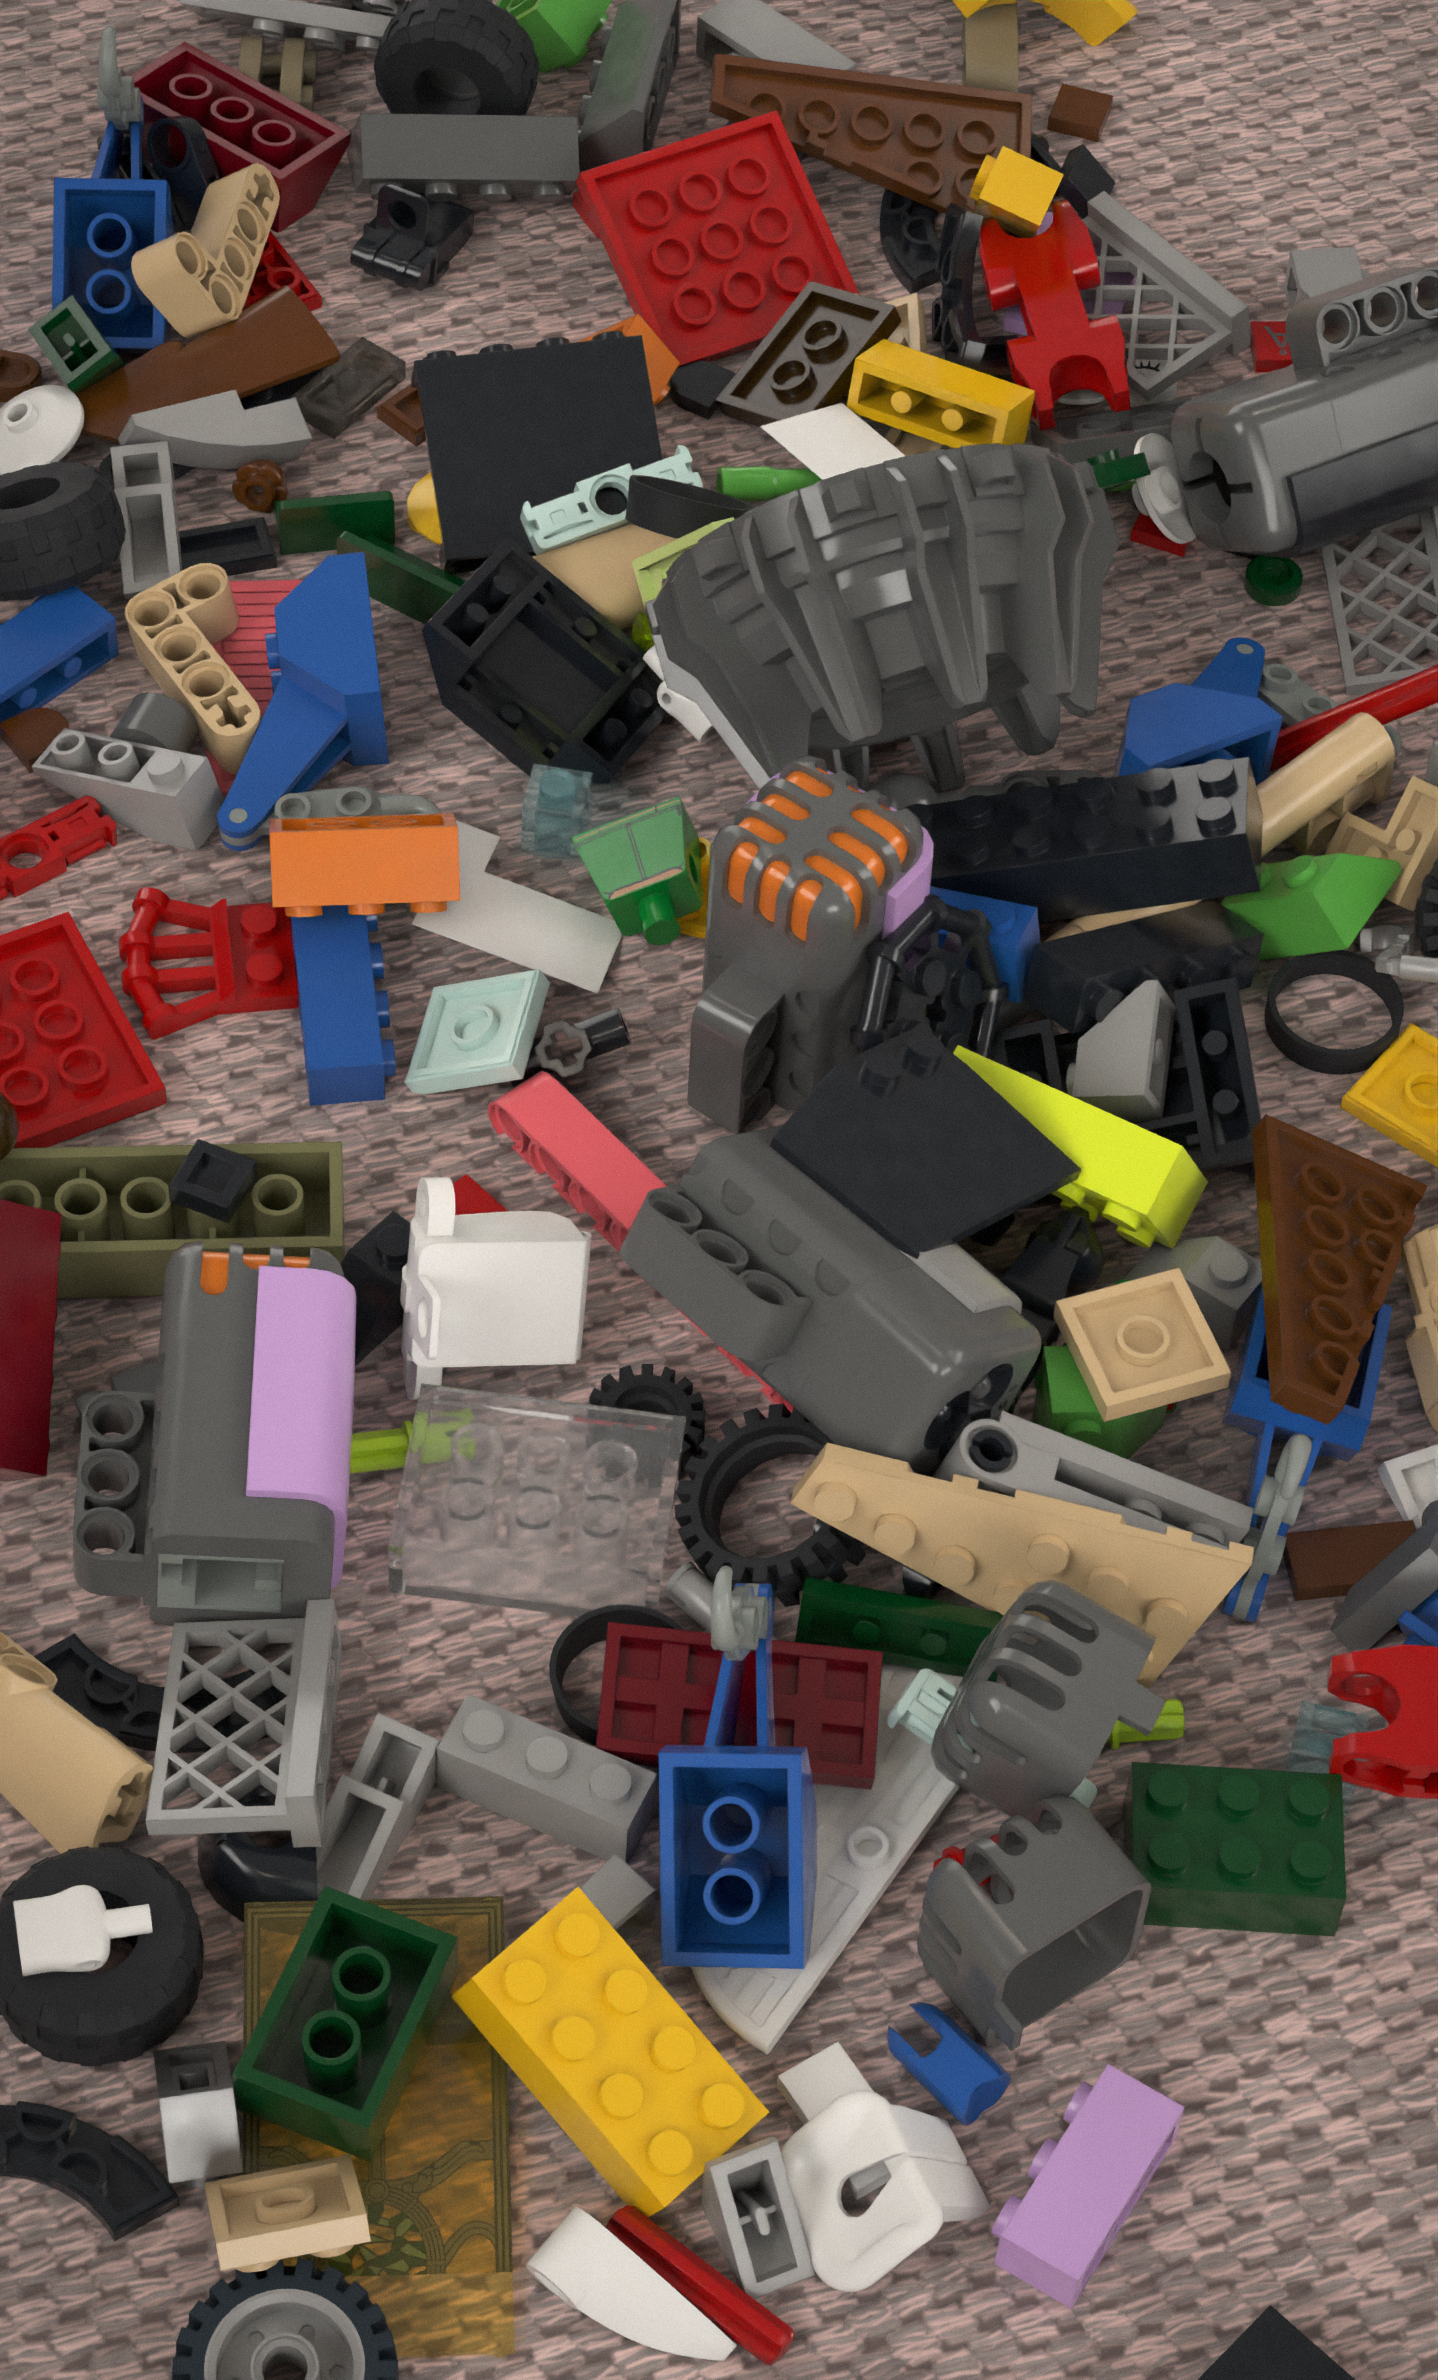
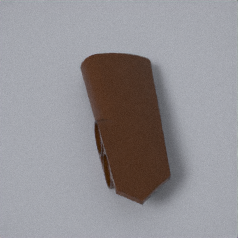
M284 285L242 310L238 319L210 329L185 345L179 341L165 342L77 394L76 396L83 405L85 415L81 434L120 444L118 437L133 414L235 389L239 398L242 399L335 364L341 360L340 352L307 306L292 289Z

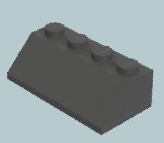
M626 0L618 6L613 26H604L600 43V57L603 60L594 59L589 86L590 92L593 93L592 95H583L580 107L579 126H582V130H578L580 172L652 150L679 56L682 0Z
M360 113L352 130L351 141L347 148V157L356 193H371V199L377 201L379 189L384 184H392L416 194L425 193V199L434 202L455 200L458 198V194H479V200L484 202L507 201L512 198L511 195H532L533 201L540 203L562 201L565 199V195L572 194L577 186L576 180L580 174L577 116Z

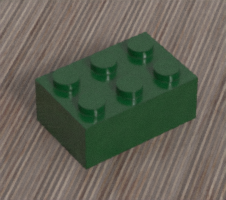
M1132 1762L1124 1796V1853L1151 1884V1893L1143 1925L1335 1937L1346 1901L1342 1775Z
M324 1885L232 2074L236 2109L371 2162L458 1976V1937Z

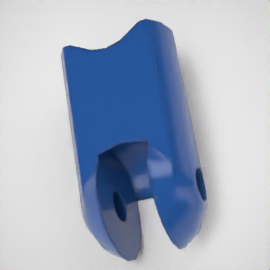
M923 2002L909 2004L942 2040L936 2050L923 2058L893 2028L888 2026L887 2041L890 2052L902 2064L903 2068L962 2125L968 2126L977 2120L981 2112L993 2106L1002 2097L1010 2083V2074L938 2007Z

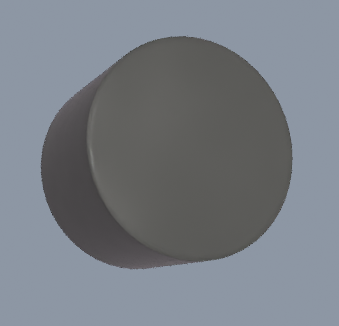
M145 692L136 695L132 699L110 737L189 753L198 737V726L192 714L176 700L163 694Z

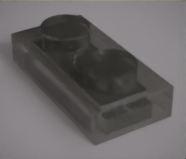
M361 337L340 355L341 360L323 369L291 396L290 399L296 397L306 423L335 439L406 378V361Z

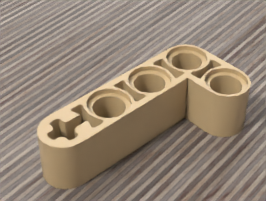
M252 164L210 183L204 194L191 233L179 232L137 251L132 257V274L136 284L183 337L190 339L199 336L210 329L238 319L242 313L280 201L278 185L271 172L264 165Z
M200 563L188 567L135 595L125 607V618L138 658L166 696L179 702L192 714L198 726V738L221 768L230 774L237 775L260 725L262 715L257 702L212 646L232 634L238 626L239 616L228 576L219 565Z

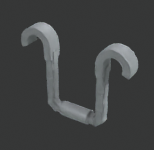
M1375 922L1363 926L1360 934V952L1386 949L1375 958L1376 972L1399 976L1401 980L1438 983V958L1413 956L1415 948L1414 927L1392 922Z

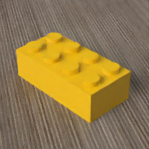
M579 1887L575 1888L451 1996L623 2202L628 2206H633L647 2218L664 2209L704 2172L705 2162L722 2156L769 2113L761 2101Z

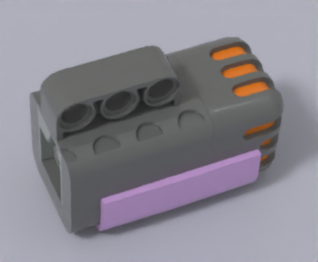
M806 755L797 757L785 764L781 772L773 776L736 812L734 825L727 824L719 829L711 844L702 997L695 1008L692 1018L687 1101L689 1106L734 1134L745 1133L743 1129L754 1118L760 1121L775 1104L787 1111L797 1110L835 1065L860 1054L858 1046L850 1042V1027L857 1025L870 966L866 953L871 943L881 942L889 933L894 932L924 902L925 896L930 893L934 843L928 831L921 826L919 818L908 808L896 810L889 806V798L875 789L865 792L858 788L857 779L845 771L835 774L827 771L826 761L822 758ZM905 954V964L912 958V955Z
M203 1241L185 1243L171 1254L164 1272L156 1393L103 1392L94 1396L85 1405L82 1414L73 1524L74 1578L80 1587L89 1593L102 1596L142 1597L143 1605H150V1619L167 1626H174V1623L305 1618L307 1600L330 1599L331 1589L336 1587L342 1578L346 1539L354 1410L357 1296L354 1286L344 1277L340 1261L329 1251L311 1247L310 1257L283 1256L284 1246L270 1245V1255L243 1254V1244L230 1243L229 1253L203 1251ZM112 1432L123 1434L120 1437L104 1436V1434ZM102 1490H114L118 1491L119 1493L116 1495L107 1496L99 1494L98 1492ZM99 1548L115 1550L111 1554L104 1555L94 1553L93 1551Z

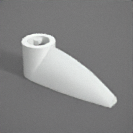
M578 2207L572 2208L526 2263V2267L532 2275L567 2305L580 2310L605 2327L642 2345L676 2355L716 2361H725L737 2346L623 2242L591 2215Z

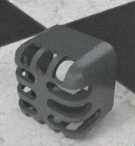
M1047 1580L1027 1587L980 1644L946 1709L932 1741L931 1755L936 1769L951 1782L1011 1817L1021 1815L1031 1822L1034 1805L1038 1800L1055 1794L1070 1796L1081 1784L1100 1755L1117 1720L1147 1736L1151 1733L1166 1700L1136 1681L1156 1638L1066 1584ZM1024 1611H1037L1047 1616L1050 1621ZM1025 1633L1032 1634V1635H1034V1636H1036V1637L1029 1636V1635H1027V1634H1025ZM994 1671L1005 1680L1006 1685L987 1680ZM970 1712H971L972 1716L974 1717L976 1723H977L980 1727L975 1726V1725L972 1723L971 1717H970ZM957 1734L961 1735L964 1741L973 1748V1753L962 1745Z
M1058 1794L1038 1800L1034 1805L1031 1822L1021 1815H1014L1000 1826L997 1843L986 1836H980L967 1845L962 1866L952 1858H944L934 1868L927 1880L926 1893L923 1898V1913L920 1918V1933L917 1938L918 1954L927 1972L983 2042L989 2047H995L1004 2042L1012 2051L1020 2046L1024 2028L1120 1968L1128 1961L1139 1944L1151 1893V1884L1086 1806L1074 1797ZM1053 1829H1058V1830H1059L1058 1832L1053 1833V1834H1045V1833H1044V1832H1046L1047 1830H1053ZM989 1876H991L990 1888L994 1902L979 1887ZM1008 1886L1012 1889L1014 1893L1013 1900L1010 1896Z

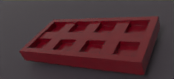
M608 1622L595 1748L636 1765L659 1767V1752L665 1745H704L723 1657V1651L713 1650L711 1633ZM772 1640L775 1745L780 1747H807L813 1784L871 1790L875 1779L883 1652ZM751 1650L746 1657L734 1746H757L756 1650Z

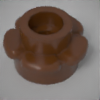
M257 459L242 465L237 470V479L232 483V491L236 500L244 504L249 510L270 513L274 508V501L287 500V479L283 470L276 463L266 459ZM255 486H260L264 489V492H257Z

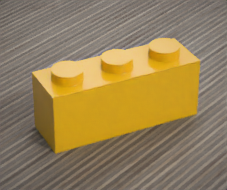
M1002 146L997 159L986 155L973 183L969 197L978 201L975 211L982 214L984 218L993 216L997 218L1001 228L1022 238L1035 237L1064 174Z
M882 339L855 358L846 406L857 415L952 448L995 443L1013 445L1015 443H1025L1036 391Z

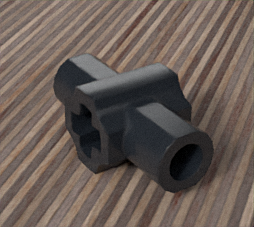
M619 1008L575 1024L570 1018H566L545 1026L544 1035L535 1038L533 1041L523 1079L510 1081L513 1088L540 1071L549 1074L558 1072L562 1077L576 1074L588 1068L589 1059L631 1044L630 1035ZM563 1030L567 1038L578 1037L580 1039L582 1050L574 1053L577 1059L575 1064L568 1065L564 1056L556 1058L552 1056L550 1045L558 1042L555 1036L557 1031Z

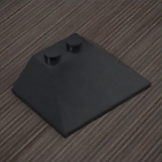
M509 537L436 612L422 629L442 705L534 781L609 784L668 714L660 706L657 699V690L663 681L643 660L646 651Z
M1234 977L1175 990L1174 997L1177 1009H1175L1163 1118L1147 1122L1130 1123L1183 1146L1201 1172L1254 1162L1252 1130L1262 1119L1238 982ZM1050 1018L995 1031L992 1045L995 1062L1068 1094L1066 1084L1067 1070L1070 1063H1076L1078 1039L1089 1030L1075 1034L1070 1032L1061 1034ZM1050 1193L1022 1209L1061 1203L1062 1199Z
M919 1026L835 1065L773 1136L770 1144L774 1150L893 1246L915 1259H918L919 1252H927L943 1246L956 1244L1077 1180L1081 1172L1079 1166L975 1071L945 1048L938 1038L926 1033Z

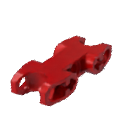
M1067 199L1051 202L1053 223L1045 232L1035 237L1017 238L1008 235L1000 227L997 218L993 216L984 218L980 229L979 254L984 274L983 284L991 311L996 312L1019 306L1028 334L1027 336L1006 340L1005 343L1014 384L1036 391L1031 417L1040 431L1056 427L1053 415L1054 405L1062 395L1073 390L1089 389L1102 394L1109 403L1111 410L1115 411V413L1131 409L1127 360L1125 357V339L1118 318L1114 314L1089 320L1079 292L1100 287L1101 279L1095 249L1088 228Z
M1402 1644L1386 1648L1353 1651L1332 1657L1327 1674L1328 1692L1336 1695L1343 1701L1375 1709L1387 1720L1389 1726L1376 1731L1349 1733L1344 1737L1333 1739L1329 1755V1774H1341L1342 1781L1378 1790L1396 1797L1438 1799V1647ZM1366 1674L1371 1676L1354 1677L1353 1675ZM1352 1759H1367V1761H1357Z

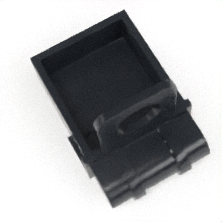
M384 184L378 193L377 216L370 223L364 224L363 236L352 249L350 263L355 267L363 269L366 274L371 276L379 275L395 281L396 285L400 287H411L422 291L427 283L434 285L447 272L449 261L473 235L475 211L450 201H429L425 199V193L416 194L392 184Z

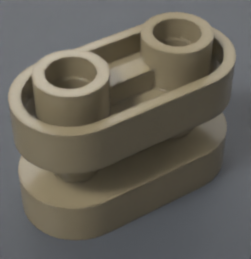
M242 35L238 71L261 84L264 81V74L281 75L280 90H272L313 112L314 86H308L306 82H316L317 50L307 49V39L285 37L283 54L265 53L264 36Z

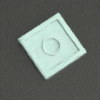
M537 969L433 987L404 1082L411 1092L425 1095L523 1079L550 985L543 972Z

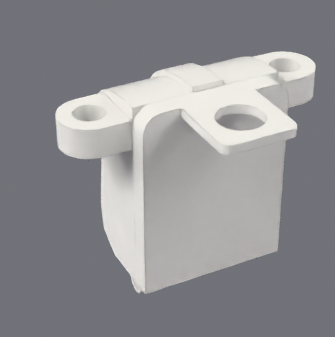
M449 1177L420 1178L416 1194L415 1216L410 1223L408 1262L402 1268L400 1303L404 1310L401 1352L404 1357L403 1378L407 1398L409 1400L438 1399L441 1391L443 1367L576 1364V1360L581 1359L592 1234L586 1231H579L571 1219L552 1212L508 1211L455 1215V1193L452 1180Z

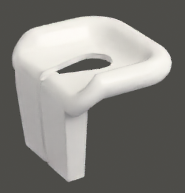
M866 2090L855 2091L836 2098L788 2139L781 2151L813 2269L824 2283L839 2291L857 2292L872 2286L914 2251L931 2240L938 2233L943 2222L972 2220L991 2208L971 2167L966 2166L967 2159L947 2120L901 2105H890L886 2098L875 2092ZM884 2161L892 2177L863 2215L859 2217L849 2215L843 2208L841 2201V2191L844 2182L849 2176Z

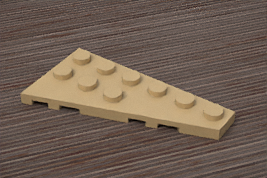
M826 1443L795 1485L790 1502L795 1507L990 1611L999 1612L1002 1615L1007 1612L1027 1587L1037 1582L1054 1580L1070 1586L1156 1638L1136 1681L1147 1689L1250 1568L1254 1553V1547L1231 1541L1228 1550L1192 1541L1193 1532L1167 1526L1165 1534L1129 1526L1121 1514L1016 1489L1014 1497L978 1489V1479L953 1474L950 1482L913 1473L909 1462L832 1443ZM1024 1611L1050 1621L1047 1616L1037 1611Z

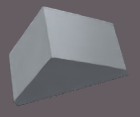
M772 2136L705 2162L701 2207L740 2289L753 2299L814 2276L815 2273L778 2140Z

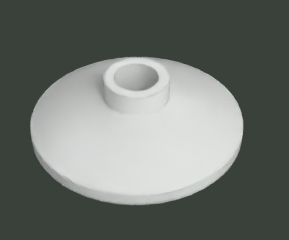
M58 385L35 387L15 396L0 408V475L18 471L29 466L59 462L71 450L81 434L85 416L81 401L71 390Z
M1147 434L1137 441L1134 455L1144 452L1151 474L1135 480L1136 483L1132 486L1134 502L1138 510L1143 515H1149L1161 532L1171 541L1178 544L1190 542L1196 538V535L1192 529L1173 445L1159 434Z

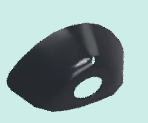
M260 1784L237 1801L243 1806L275 1805L276 1795ZM248 1832L205 1833L201 1835L198 1843L197 1864L204 1885L215 1901L240 1921L245 1923V1908H314L318 1900L316 1847L293 1848L291 1837L285 1845L279 1848L267 1849L253 1842ZM226 1840L225 1843L217 1845L219 1841ZM307 1921L261 1923V1930L282 1936L300 1937Z

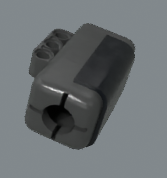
M1394 268L1300 301L1292 307L1285 323L1286 336L1293 364L1186 401L1175 410L1170 421L1171 440L1184 487L1183 491L1192 529L1200 542L1216 550L1234 551L1247 555L1292 558L1438 505V268ZM1416 286L1418 287V297H1417V301H1416V298H1415ZM1371 302L1372 312L1371 316L1369 317L1368 306ZM1322 318L1325 322V329L1323 335L1321 333Z

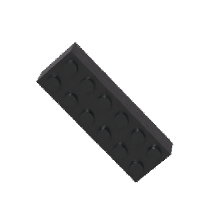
M1249 757L1231 760L1214 759L1204 764L1170 769L1153 768L1137 774L1110 778L1093 777L1077 783L1050 787L1033 786L1023 791L990 796L973 795L963 800L929 805L913 804L905 807L919 818L921 826L928 831L934 843L930 886L1037 907L1039 923L1259 892L1261 887L1263 812Z

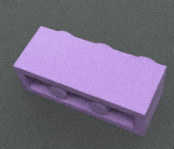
M1107 2064L1094 2087L1085 2081L1082 2082L1073 2095L1063 2117V2120L1070 2123L1059 2143L1051 2138L1045 2140L1028 2171V2177L1035 2180L1023 2200L1012 2195L1003 2206L994 2223L991 2234L999 2238L994 2264L1072 2309L1176 2139L1185 2107Z

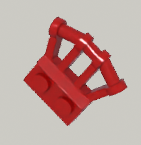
M144 887L137 891L132 903V909L135 913L127 933L123 934L118 942L119 956L126 963V968L121 974L123 992L127 996H132L142 1012V1025L151 1039H159L216 1015L299 1008L290 917L285 915V907H272V902L227 906L226 898L221 899L212 907H205L170 899L164 892L153 887ZM158 921L207 931L203 933L153 936ZM213 956V965L160 970L151 966V961ZM214 990L176 1006L165 1003L160 994Z

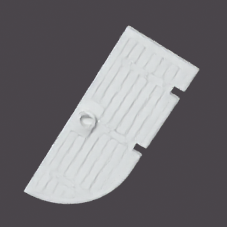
M882 1662L875 1779L872 1789L813 1784L817 1815V1881L810 1957L805 1968L690 1967L700 1990L718 2016L741 2038L765 2054H769L960 1787L948 1780L936 1769L931 1755L932 1746L898 1722L892 1729L887 1724L889 1713L903 1696L902 1693L921 1669ZM937 1673L957 1688L963 1677Z

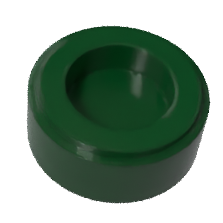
M1258 556L1246 568L1244 588L1247 594L1258 603L1267 606H1283L1293 602L1299 596L1303 574L1298 564L1290 558Z

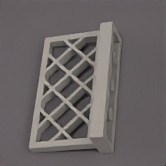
M1105 191L1087 202L1088 216L1082 221L1088 228L1092 242L1101 248L1100 256H1096L1101 285L1100 287L1079 292L1082 301H1095L1094 314H1087L1089 320L1114 315L1102 314L1103 301H1134L1133 314H1115L1121 330H1131L1130 343H1125V357L1128 359V386L1149 402L1225 349L1235 356L1250 345L1249 308L1245 303ZM1106 272H1130L1136 277V285H1105ZM1142 301H1166L1173 307L1172 314H1141ZM1139 330H1170L1169 344H1138ZM1178 330H1202L1209 336L1199 344H1177ZM1136 359L1167 360V366L1150 378H1147L1136 369L1135 363Z
M1438 505L1358 534L1357 536L1365 540L1352 552L1334 543L1320 548L1346 695H1366L1430 668L1413 662L1426 647L1438 653V616L1425 629L1405 619L1417 605L1438 615ZM1420 525L1421 533L1409 545L1389 535L1395 528ZM1377 546L1397 556L1385 569L1364 560ZM1335 560L1340 562V564L1337 567ZM1410 563L1429 573L1417 587L1397 577ZM1352 571L1372 580L1360 594L1339 584ZM1384 588L1405 598L1392 612L1372 601ZM1343 602L1348 604V606L1345 609L1343 606ZM1360 612L1380 622L1368 636L1347 626ZM1392 630L1413 640L1400 654L1380 644ZM1350 643L1356 647L1353 651H1351ZM1367 655L1388 665L1378 674L1356 676L1355 666Z
M335 1599L307 1600L305 1618L174 1623L146 1814L148 1836L290 1830L293 1848L322 1847L342 1657V1643ZM271 1643H293L292 1649L271 1663L256 1653ZM219 1646L224 1650L204 1665H200L188 1656L189 1647ZM240 1663H243L255 1672L254 1675L235 1688L230 1687L219 1678ZM272 1685L287 1695V1697L267 1711H263L250 1701ZM203 1688L218 1698L197 1714H194L181 1704ZM236 1711L249 1721L248 1724L226 1738L212 1727ZM266 1734L282 1745L260 1761H257L244 1751V1749ZM198 1737L211 1747L209 1751L190 1764L174 1754V1752ZM227 1761H230L243 1771L242 1774L222 1788H219L205 1777ZM260 1784L276 1795L275 1805L243 1806L237 1801ZM190 1787L206 1798L191 1809L166 1810L169 1801Z

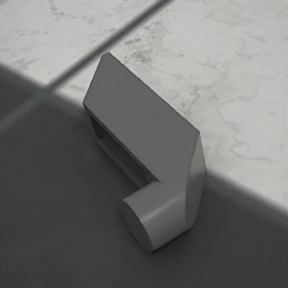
M1438 1500L1430 1503L1423 1511L1422 1526L1349 1589L1330 1630L1350 1652L1368 1650L1398 1624L1397 1620L1405 1610L1412 1612L1438 1589Z

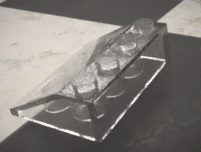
M421 1383L388 1544L389 1592L577 1617L600 1607L617 1604L648 1607L660 1612L686 1417Z

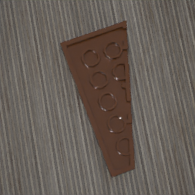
M715 53L712 64L709 112L737 123L777 110L794 149L946 214L950 203L967 206L975 210L978 201L970 198L969 195L986 155L997 159L1002 146L1028 158L1031 157L1032 94ZM1003 229L1004 232H1005L1006 234H1008V235H1011V236H1014V237H1017V238H1022V237H1020V236H1018V235H1016V234H1014V233H1012V232H1010V231H1007V230Z
M1265 1114L1252 1130L1270 1400L1292 1413L1302 1414L1329 1425L1344 1408L1360 1366L1358 1357L1361 1349L1371 1337L1375 1326L1372 1324L1375 1313L1383 1305L1403 1252L1400 1248L1404 1236L1413 1226L1416 1215L1413 1214L1415 1207L1424 1197L1428 1185Z

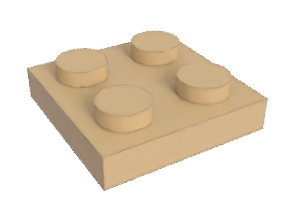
M1180 1268L1056 1301L1053 1317L1104 1422L1229 1387L1232 1372Z
M350 2154L204 2183L220 2271L236 2268L241 2272H259L273 2267L280 2259L305 2254L321 2258L335 2257L348 2252L356 2244L371 2242L367 2213Z

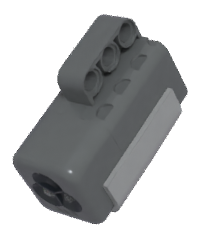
M782 1126L715 1139L698 1152L689 1172L684 1173L678 1185L654 1189L647 1193L621 1245L619 1252L622 1259L720 1347L740 1359L836 1445L909 1462L913 1473L925 1476L933 1475L960 1434L970 1423L980 1419L996 1420L1002 1411L1008 1412L1038 1358L1042 1342L1040 1333L1030 1321L1021 1315L1022 1301L1014 1292L957 1243L927 1252H919L918 1259L897 1249L770 1146L773 1136Z

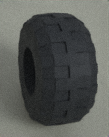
M408 0L398 9L395 17L391 19L380 42L374 64L375 84L379 95L384 103H386L391 114L525 116L536 90L539 73V60L531 38L524 28L517 23L518 21L505 8L502 9L492 3L493 0Z
M51 462L50 464L29 466L18 471L0 475V601H22L61 592L64 589L75 585L78 586L90 580L91 577L98 573L101 574L110 567L113 561L117 560L125 541L126 528L110 479L103 476L94 467H88L85 463Z
M113 1846L79 1847L68 1849L67 1852L50 1858L46 1857L32 1865L25 1874L16 1881L14 1880L2 1894L0 1901V2015L8 2023L10 2031L24 2045L31 2046L40 2052L42 2056L57 2062L63 2061L80 2064L81 2066H102L103 2064L126 2062L142 2056L144 2052L159 2043L162 2044L176 2032V2028L186 2015L190 2014L198 1998L200 1980L203 1979V1937L199 1917L193 1908L190 1894L180 1880L177 1881L166 1870L165 1866L150 1857L146 1858L130 1852V1849ZM89 1885L99 1891L107 1910L149 1904L153 1933L119 1938L129 1943L134 1949L126 1960L113 1969L96 1974L47 1972L22 1976L13 1901L50 1896L73 1886Z

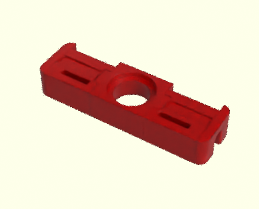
M91 796L81 797L0 838V901L9 897V892L16 898L67 872L66 864L70 866L105 848L107 842L112 847L117 845L116 823L109 815L102 817L101 805L95 798ZM22 853H32L42 858L40 863L31 868L21 869L9 863L13 857Z

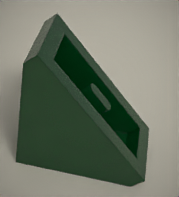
M73 295L28 329L62 380L75 395L126 365Z

